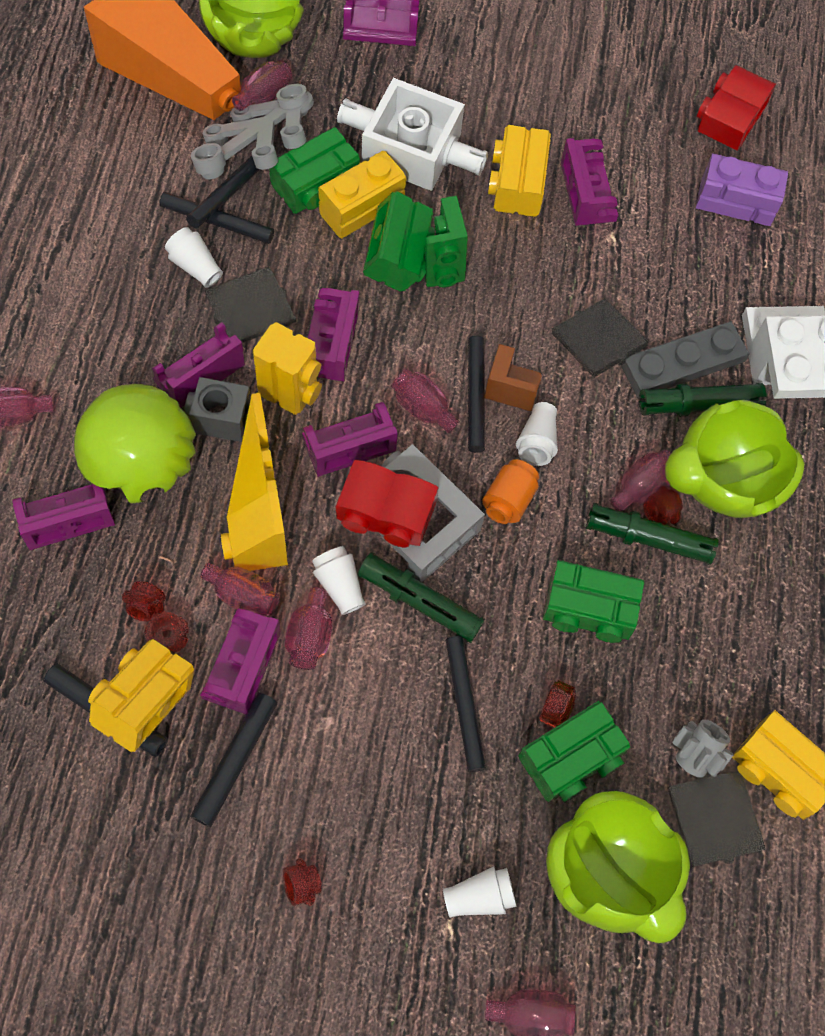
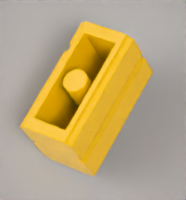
M508 125L505 127L503 140H495L492 163L499 164V171L491 170L488 194L495 195V211L512 214L518 212L519 215L533 217L539 215L544 195L551 137L549 130L535 128L527 130L526 127Z
M381 151L370 157L369 161H363L318 187L320 199L319 213L336 235L342 239L375 220L378 205L392 192L398 191L405 195L406 176L387 152Z
M277 322L271 324L253 349L258 393L261 394L262 398L274 404L279 402L280 407L296 415L302 412L306 404L311 406L320 394L322 383L317 381V376L321 369V363L316 361L314 341L300 334L294 336L291 329Z
M154 639L149 640L139 651L135 648L128 651L119 664V673L110 682L106 679L101 680L91 692L88 700L91 704L89 716L91 726L107 737H113L116 743L130 752H135L191 689L194 674L193 665L179 655L171 654L168 648Z
M776 710L772 711L735 751L732 758L739 763L737 769L746 780L754 785L763 784L775 795L774 803L781 811L791 817L796 818L799 816L804 820L819 811L825 803V752Z

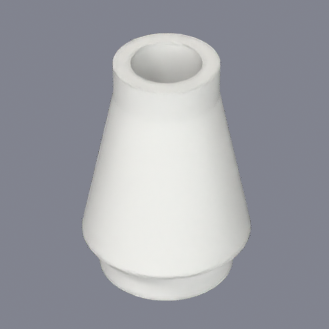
M185 227L173 234L167 241L165 250L169 253L168 259L200 281L205 288L214 285L223 275V271L216 264L199 232H192L190 228Z
M547 402L536 403L516 442L520 459L530 465H547L557 454V409L554 405Z
M344 546L331 549L312 560L316 569L313 571L314 576L338 606L341 615L349 614L366 605L362 597L353 554H347Z
M495 866L452 887L443 889L450 918L460 915L506 914L505 909L517 907L507 868L495 870Z

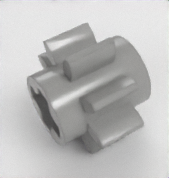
M701 720L698 725L690 721L687 726L681 728L672 741L675 746L680 748L675 756L676 761L686 772L696 777H704L707 772L716 777L719 771L722 772L734 756L732 752L725 749L730 743L729 735L719 725L709 720Z

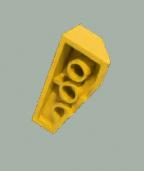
M260 393L251 395L227 513L229 533L221 534L224 559H233L236 573L288 565L284 527Z

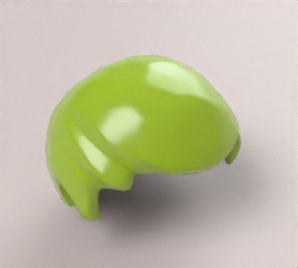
M199 0V11L202 21L216 42L232 54L246 58H265L279 52L282 45L292 40L293 31L301 21L304 12L300 0Z
M144 384L120 385L101 393L83 413L75 430L74 454L81 474L89 482L107 489L120 488L129 503H141L144 501L140 497L145 491L152 488H163L164 492H167L173 487L178 477L184 476L191 470L189 459L196 454L192 442L196 433L189 417L179 407L178 401L169 397L165 391Z

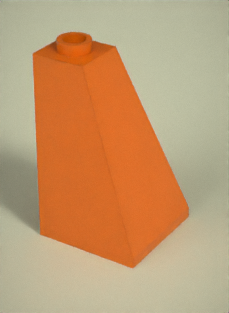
M93 0L84 6L96 60L100 65L212 120L217 119L225 112L231 111L242 100L239 73L175 0Z

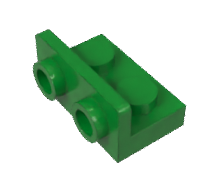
M457 196L441 198L440 215L434 217L436 235L428 236L425 239V282L427 287L439 286L445 288L465 281L468 235Z

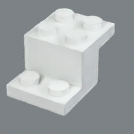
M824 306L746 307L742 314L747 350L750 353L749 362L753 384L763 383L764 385H772L774 399L825 398Z

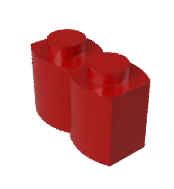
M737 65L734 66L729 75L723 72L714 87V97L710 98L707 96L699 108L696 116L701 119L698 132L738 151L767 107L776 84Z
M354 460L335 506L336 518L342 521L341 524L346 529L355 533L379 532L384 535V539L388 543L397 547L421 546L438 500L439 487L414 476L397 474L374 463Z

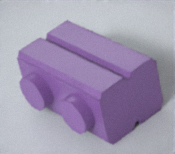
M712 153L700 183L696 209L771 226L784 199L788 171Z

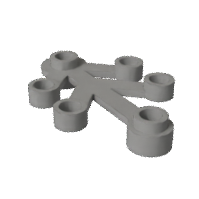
M291 84L277 92V100L253 105L242 104L233 108L230 113L233 123L212 124L203 130L202 134L206 144L195 148L191 153V159L196 172L202 175L204 179H215L224 173L226 160L256 139V148L252 151L256 168L265 170L274 167L278 163V157L273 146L275 125L286 118V126L280 131L285 148L296 149L304 145L306 137L301 125V119L313 106L312 94L302 84ZM235 136L230 141H228V137Z

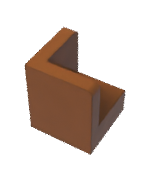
M499 344L484 398L532 411L542 375L539 372L512 365L515 348Z

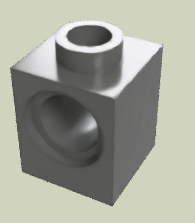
M199 377L196 391L188 393L185 404V413L190 417L195 433L242 442L251 400L250 388L246 385ZM214 406L226 407L223 411L218 413H212L208 411L210 408Z

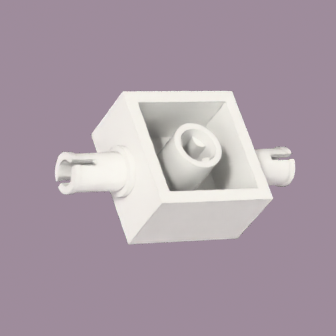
M396 78L392 79L376 110L345 98L338 111V123L364 131L362 134V162L369 161L370 157L381 151H386L404 172L407 182L430 191L433 190L444 166L447 167L449 164H452L480 176L488 158V151H482L458 142L461 135L465 104Z

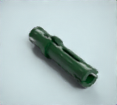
M763 383L690 387L687 384H677L675 388L642 389L639 397L645 398V401H639V407L643 416L676 413L679 417L689 416L691 412L705 411L717 403L721 405L737 400H748L765 406L766 400H759V397H767V393Z
M593 503L588 515L590 519L586 523V529L588 530L592 529L622 538V543L628 545L636 542L705 562L708 565L712 564L716 556V551H713V548H718L719 540L717 538H710L640 517V512L633 510L628 514L600 506L597 503Z
M373 552L369 553L358 571L357 576L366 579L389 593L390 600L395 603L401 600L433 621L462 636L469 643H472L485 621L483 617L480 618L445 595L415 579L414 572L408 569L403 572L379 558ZM387 577H389V578H391L392 580L396 581L398 584H396L395 582L391 581V580L388 579ZM426 600H428L429 602H431V603H433L434 605L438 606L439 608L443 609L444 611L450 613L451 615L455 616L457 619H455L454 617L450 616L449 614L443 612L442 610L438 609L437 607L433 606L432 604L428 603Z

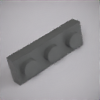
M732 321L624 357L621 367L639 399L642 389H668L677 384H683L743 363L747 360L750 353Z

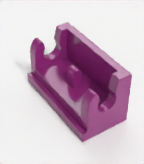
M346 0V5H344L343 39L416 46L420 0Z
M566 139L561 167L575 226L616 222L618 218V212L615 209L618 203L616 197L611 194L603 162V152L586 153L589 150L603 149V143L600 139Z
M322 288L319 290L318 298L321 299L315 300L308 339L315 342L316 361L321 363V369L317 376L319 378L345 381L359 315L360 291L351 290L349 292L332 288Z
M223 322L214 327V337L166 369H164L161 363L152 368L154 382L169 397L178 401L180 408L185 406L188 393L196 391L199 377L222 381L245 365L242 342L236 335L228 337Z
M383 402L375 404L376 409L372 413L316 431L313 430L311 425L303 427L302 439L317 477L350 467L354 460L368 461L396 451L398 432Z
M94 484L29 503L23 502L21 497L12 500L20 535L29 550L115 525L105 489Z
M238 608L233 616L232 624L209 679L200 696L201 699L247 714L256 697L281 631L278 619Z

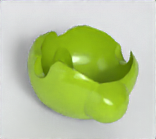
M737 400L721 405L717 403L705 410L689 427L682 445L670 454L665 464L666 479L672 488L678 492L692 495L700 504L716 513L735 518L757 517L778 508L793 495L799 486L804 471L803 457L787 441L786 426L779 414L771 408L748 400Z
M600 792L586 799L576 811L574 818L561 825L554 832L547 848L546 866L548 878L561 905L573 916L589 925L609 932H635L645 940L654 943L669 942L680 933L686 922V906L682 893L686 887L690 870L688 849L679 833L670 829L653 805L625 792Z

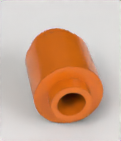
M518 459L511 460L508 465L502 466L482 499L487 515L500 524L519 522L538 490V471L529 463Z

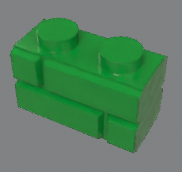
M333 127L309 140L301 147L278 157V163L274 167L269 168L270 182L280 197L284 198L285 203L294 214L306 208L313 210L319 207L318 187L360 164L359 154L349 143H346V139L339 130Z
M398 191L392 192L377 207L364 264V275L378 282L383 281L385 282L384 285L399 292L405 291L415 282H420L426 274L424 259L425 239L428 236L435 235V228L431 227L433 209L420 202H412V198Z
M557 560L551 575L543 620L552 622L553 628L563 632L574 633L579 628L596 632V638L605 642L619 643L622 639L629 640L637 626L644 580Z
M597 701L523 747L518 757L548 803L559 796L566 803L587 789L583 782L585 779L596 772L603 779L622 767L625 762L621 756L629 750L630 743L618 725H615L613 718L603 703Z

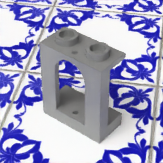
M412 444L402 453L396 451L384 461L382 467L397 474H410L439 487L438 501L456 517L426 544L422 541L421 546L409 545L407 548L390 544L409 563L408 570L415 573L414 578L423 582L481 531L485 514Z

